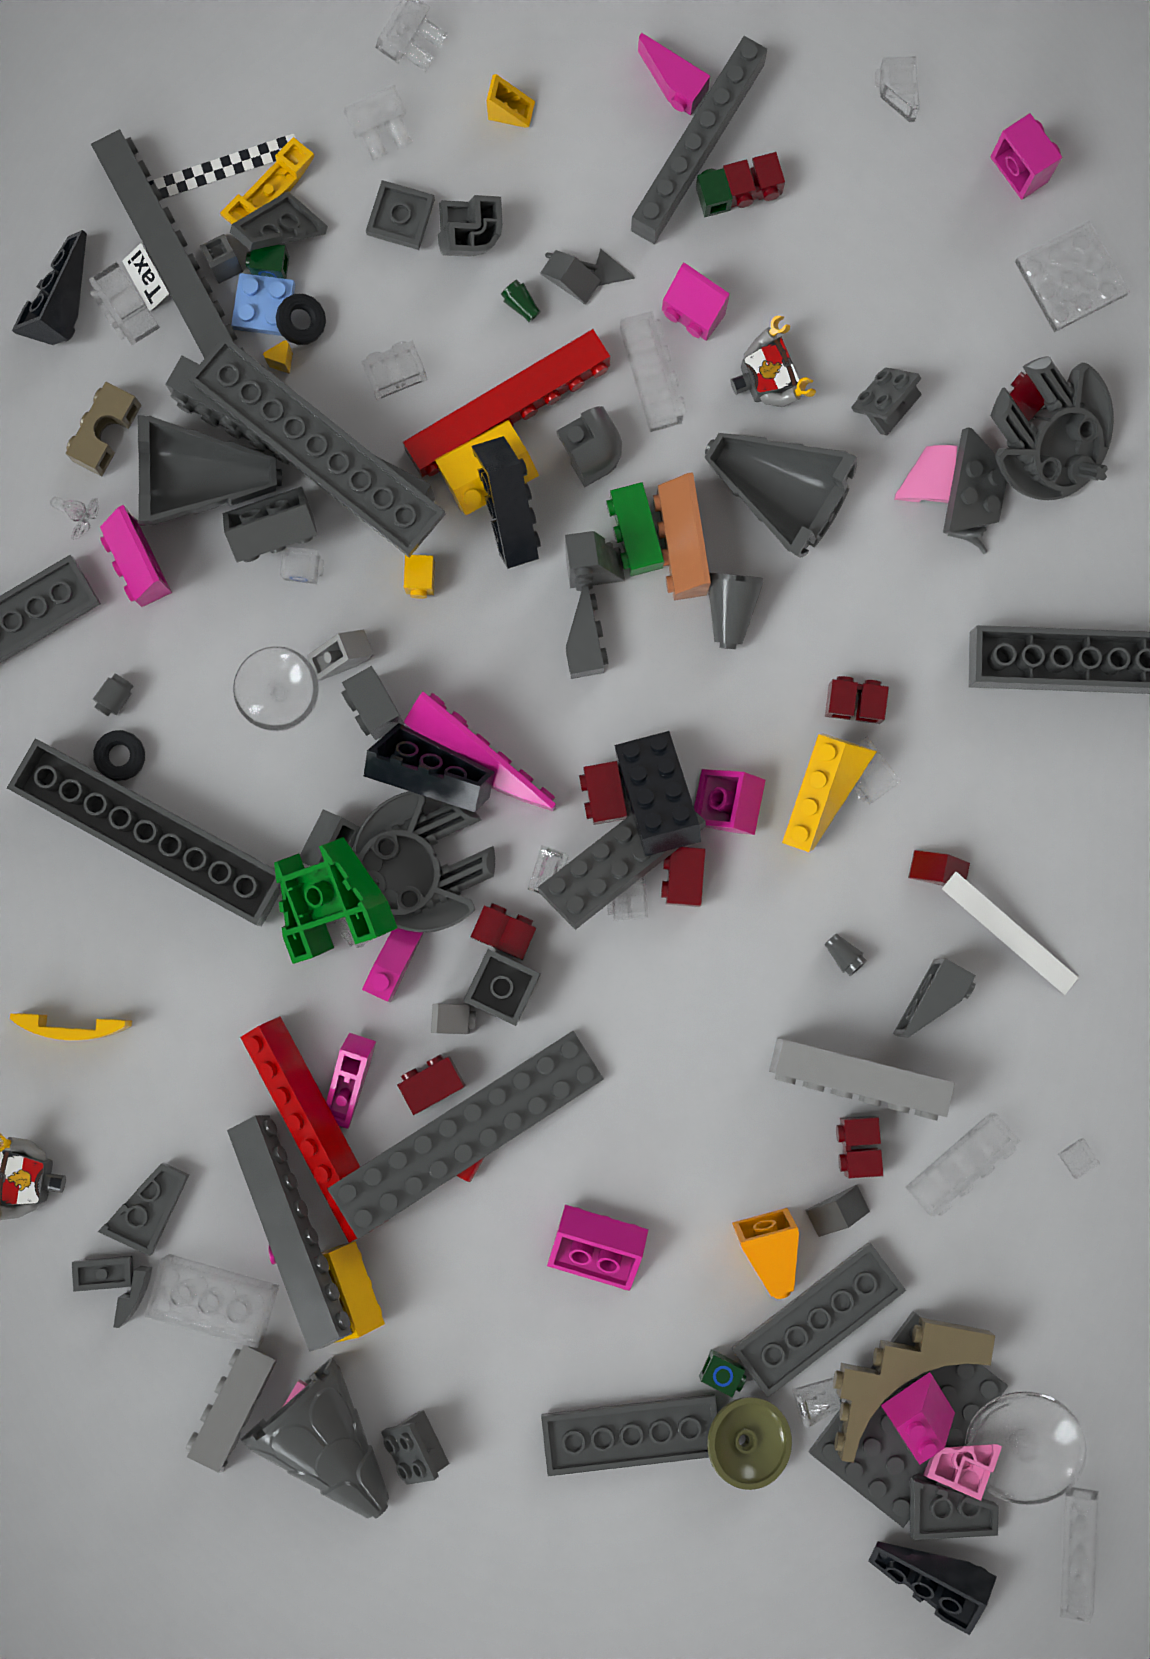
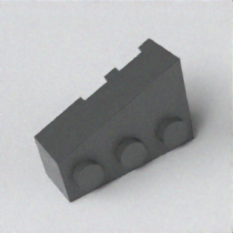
M595 531L565 535L566 562L570 588L582 591L583 587L588 586L590 590L593 588V585L625 581L620 558L621 549L619 547L613 549V543H605V538Z

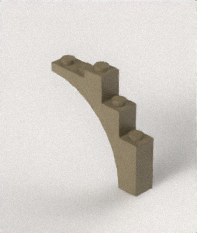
M920 1317L919 1325L915 1324L913 1328L912 1341L915 1343V1346L880 1340L879 1348L875 1347L873 1353V1365L876 1366V1369L841 1363L840 1371L836 1370L833 1378V1388L836 1389V1393L841 1399L847 1400L846 1403L842 1402L839 1417L843 1424L841 1432L836 1433L834 1445L841 1460L854 1463L859 1441L870 1418L883 1401L904 1383L922 1373L943 1366L959 1364L991 1366L995 1335L989 1330Z

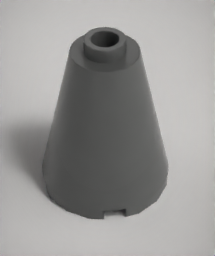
M709 573L711 584L708 592L714 642H720L719 648L736 649L737 644H743L763 585V578Z

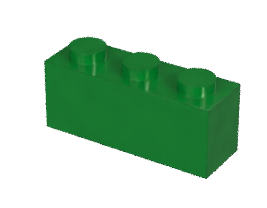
M643 482L610 490V500H606L609 516H615L617 526L613 527L615 540L617 543L621 542L624 552L620 553L623 569H629L631 577L663 569L664 559Z

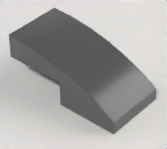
M140 1266L134 1270L131 1293H124L118 1297L114 1328H120L126 1324L139 1307L149 1284L152 1267Z

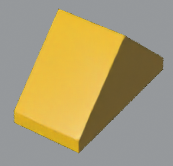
M492 75L486 100L488 120L524 128L529 127L535 101L499 75Z

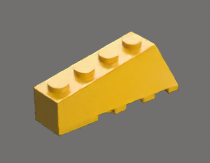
M824 733L818 734L782 843L806 852L814 850L877 751Z

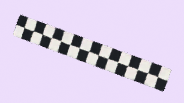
M290 134L148 182L150 185L156 184L164 199L275 162V155L293 137L295 139L296 137L294 134Z

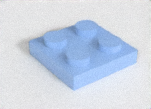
M239 273L231 323L233 330L282 336L276 325V313L282 301L294 294V280Z

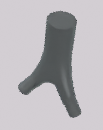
M985 526L977 529L956 531L947 535L967 540L977 546L983 554L988 552L984 544L978 539L987 530Z

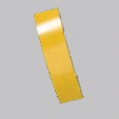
M293 137L275 155L276 162L243 196L238 194L220 212V215L230 224H233L285 192H290L312 162L314 153Z
M10 1013V1020L25 1030L40 1036L59 1040L103 1038L124 1031L132 1026V1020L96 1019L95 1030L46 1026L47 1015Z

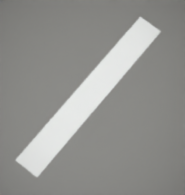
M955 872L943 886V891L1061 993L1066 995L1079 977L959 873Z

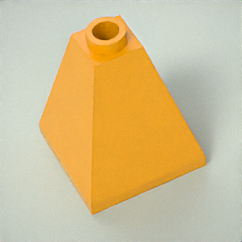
M788 1208L732 1222L743 1251L771 1297L774 1296L776 1299L788 1297L794 1291L799 1239L798 1227Z

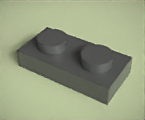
M132 1256L73 1261V1292L131 1287L133 1280Z

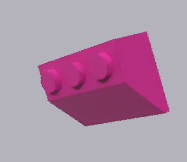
M124 505L119 506L100 526L104 535L100 537V540L108 553L112 552L115 558L112 565L119 577L123 576L127 583L124 586V590L131 602L135 601L141 607H144L172 592L137 519Z
M565 1205L547 1266L630 1291L643 1257L649 1229L585 1211L578 1207Z

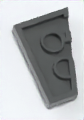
M287 191L233 223L230 233L251 251L324 235L328 226Z
M160 1164L98 1232L151 1256L189 1174L168 1164Z
M911 1477L910 1536L913 1540L998 1536L999 1506L995 1502L983 1498L980 1501L962 1492Z

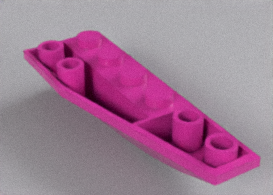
M425 692L419 695L404 720L406 727L494 771L493 789L525 803L550 811L556 808V804L553 802L555 799L553 794L544 787L539 790L531 783L534 779L522 769L518 772L510 765L512 761L500 751L496 753L489 747L490 743L478 733L475 735L468 729L469 726L466 724L467 721L455 711L452 714L446 711L445 703L434 693L428 696Z

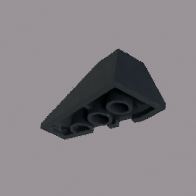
M81 230L67 237L51 262V267L54 270L48 273L43 280L41 279L36 286L40 289L37 297L32 303L27 301L22 308L12 329L15 334L50 345L63 341L67 342L72 338L75 333L74 325L79 312L87 237L85 231Z
M877 1541L868 1562L896 1584H905L914 1592L912 1597L918 1602L925 1600L936 1609L934 1614L938 1618L968 1635L971 1634L984 1612L997 1576L989 1573L985 1568L976 1566L968 1561Z

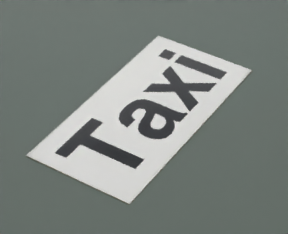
M140 243L122 262L147 308L151 311L169 295V292L144 246Z

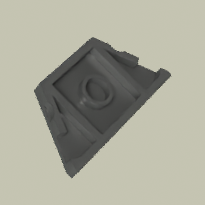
M970 427L962 429L943 529L945 534L997 523L1000 520L1007 481L998 467L995 458L996 454Z

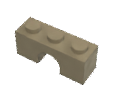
M105 382L103 387L96 391L93 398L94 403L89 412L84 413L82 416L80 428L77 434L69 439L65 453L74 463L101 477L115 454L108 444L101 441L102 431L111 424H119L129 429L142 406L134 395L108 382Z

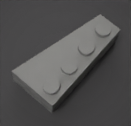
M243 1345L241 1350L236 1348L229 1361V1365L233 1367L228 1377H221L214 1391L218 1394L214 1404H208L200 1420L204 1424L199 1434L193 1432L187 1443L186 1449L190 1450L187 1458L217 1473L224 1472L228 1464L226 1458L235 1449L240 1439V1430L248 1422L255 1407L254 1403L256 1399H259L277 1362L276 1360L246 1345Z

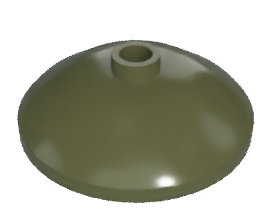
M756 1397L736 1399L724 1406L711 1424L707 1441L709 1459L716 1473L728 1484L744 1490H755L765 1487L780 1476L789 1461L792 1449V1436L789 1424L782 1412L766 1400ZM745 1435V1442L740 1445L739 1438Z

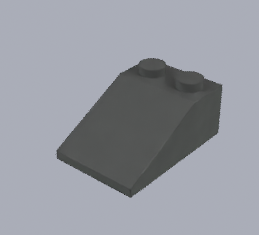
M946 958L934 959L893 1034L898 1037L908 1038L960 1003L963 998L968 999L976 984L973 983L976 975Z

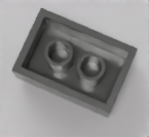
M302 486L223 513L224 533L237 563L241 561H254L261 554L267 552H280L287 545L296 542L298 544L307 543L313 539V536L317 535L314 517Z

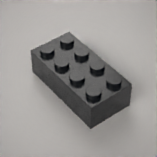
M670 731L614 745L618 767L645 857L701 842L698 818Z

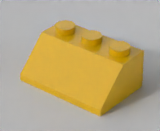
M508 420L435 459L459 509L465 515L486 505L484 496H487V493L477 470L483 467L473 454V445L504 436L518 459L522 458L527 468V475L524 476L525 483L539 476L527 449Z
M356 1241L321 1252L328 1261V1271L332 1282L339 1290V1300L343 1311L347 1313L350 1319L352 1334L336 1342L359 1338L385 1325L381 1307L377 1303L372 1289V1282L367 1275L362 1261V1254L357 1247Z

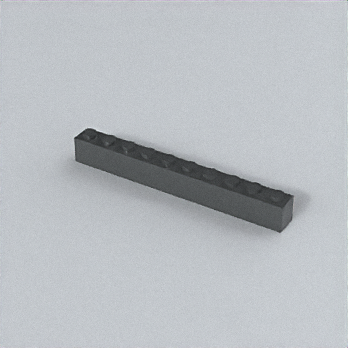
M119 129L91 143L204 359L223 336H226L232 342L237 340L238 338L231 325L225 326L221 320V317L225 316L218 300L211 301L208 294L213 291L206 278L200 279L196 273L200 267L193 253L186 254L184 247L188 244L181 231L175 232L171 224L175 223V220L169 208L165 207L162 209L159 201L163 197L156 184L150 185L146 178L151 175L144 161L137 162L134 155L139 152L131 137L125 139Z

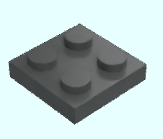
M382 180L366 228V234L419 250L434 205V195Z

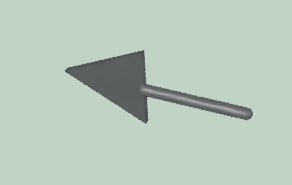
M601 248L596 264L581 261L588 269L594 270V275L601 280L598 286L635 279L634 276ZM547 252L545 257L551 258L553 253Z

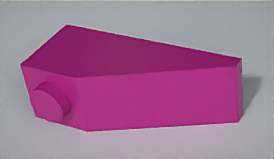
M641 33L638 41V52L666 99L677 111H684L691 115L709 90L710 75Z
M401 928L391 931L373 964L362 990L387 1002H391L424 932L407 931Z
M352 1033L348 1034L340 1048L326 1100L337 1124L347 1129L350 1127L376 1045V1041Z

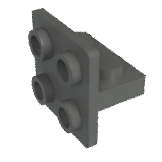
M884 368L875 376V380L858 396L857 401L851 408L855 413L867 415L878 432L887 436L922 395L916 387L921 377L918 373Z
M424 1410L418 1411L397 1426L381 1431L384 1438V1446L392 1455L397 1465L399 1477L407 1485L433 1481L439 1477L437 1472L450 1464Z

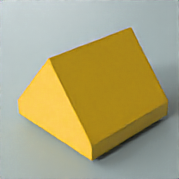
M287 340L263 352V356L270 368L290 374L293 352Z

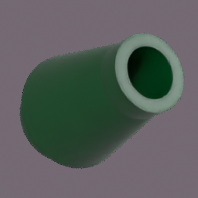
M517 279L509 284L501 293V296L504 298L503 302L523 316L528 322H531L541 312L525 284H521Z

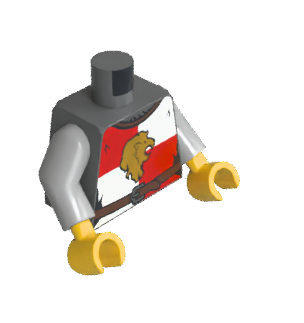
M775 316L771 320V328L768 327L744 353V359L741 364L743 374L730 379L732 389L736 395L750 390L755 402H763L766 405L785 407L801 399L802 395L807 397L815 395L816 390L812 388L805 391L807 384L812 383L813 380L807 377L799 379L782 336L777 338L778 333L785 334L790 330L789 324L784 325L782 329L778 327L779 322L784 319V316Z
M0 1133V1220L20 1218L36 1210L40 1203L47 1201L49 1191L62 1193L66 1184V1176L51 1174L53 1161L47 1159L45 1152L31 1140L8 1137L6 1139Z

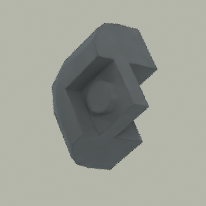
M474 195L469 202L442 200L439 203L440 232L438 233V244L443 256L471 257L482 255L490 250L501 236L503 225L501 197Z
M597 406L582 412L580 418L556 431L557 436L571 458V466L584 487L608 475L616 468L621 458L622 440L603 406Z

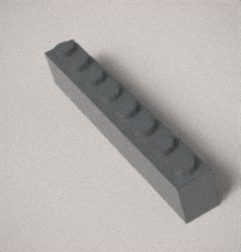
M743 36L633 214L631 221V231L655 244L764 67L767 48Z
M269 1115L253 1116L228 1129L227 1132L309 1352L351 1335L350 1319L347 1313L343 1311L339 1300V1290L332 1282L328 1271V1261L321 1253L317 1232L311 1226L307 1216L308 1208L305 1202L301 1200L297 1190V1179L291 1173L288 1166L287 1153L280 1145L276 1124Z

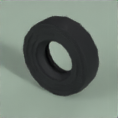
M293 294L286 297L278 306L276 325L280 334L287 341L296 345H308L316 341L324 332L326 324L325 311L314 297L307 294ZM302 309L309 314L311 319L309 328L301 330L293 325L291 314L294 310Z
M115 730L104 734L97 741L93 750V760L97 770L104 776L115 781L128 780L136 776L142 769L145 762V749L142 742L134 734L124 730ZM117 745L126 746L130 752L128 762L122 766L113 765L109 759L110 750Z

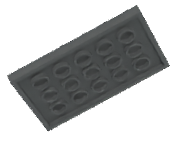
M913 1311L890 1342L915 1346V1343L912 1341V1334L915 1324L919 1325L920 1316ZM950 1365L918 1375L901 1385L883 1401L885 1403L930 1372L955 1412L945 1447L964 1446L1008 1385L983 1365ZM880 1405L870 1418L863 1432L854 1463L842 1461L838 1451L834 1448L836 1433L841 1432L843 1424L839 1417V1409L810 1448L809 1453L904 1528L910 1520L911 1477L933 1484L937 1483V1481L923 1476L930 1459L919 1465Z

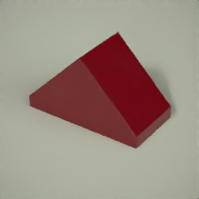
M914 850L908 878L944 886L955 872L967 880L970 863L949 854Z

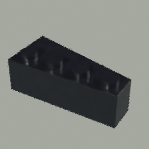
M504 436L473 445V454L483 467L477 470L487 493V496H484L486 505L492 519L496 518V520L491 521L501 559L507 569L539 559L537 548L541 547L537 531L533 529V524H536V517L528 503V500H532V495L528 484L524 481V476L527 475L524 460L522 458L518 459Z
M398 723L367 750L363 777L476 812L490 798L495 772Z

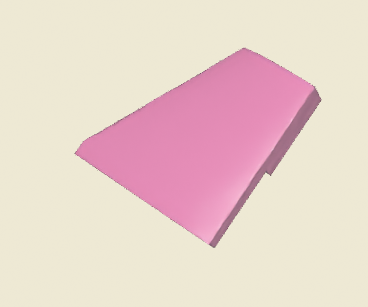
M927 446L896 492L894 500L910 502L926 500L948 503L956 465L957 446Z
M989 1444L945 1447L930 1458L923 1476L981 1501L990 1473L994 1472L1002 1446Z

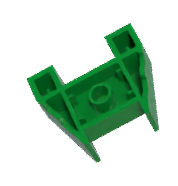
M344 837L319 846L324 861L305 868L299 853L274 862L276 883H280L282 901H279V910L284 913L285 926L282 927V936L292 964L314 958L334 948L325 923L345 917L355 945L378 938L398 928L387 899Z

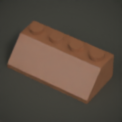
M691 472L658 485L657 495H653L655 512L660 511L661 522H657L659 539L664 538L666 548L661 549L664 559L663 566L668 565L670 576H666V587L668 593L673 592L674 601L707 596L711 584L694 475Z

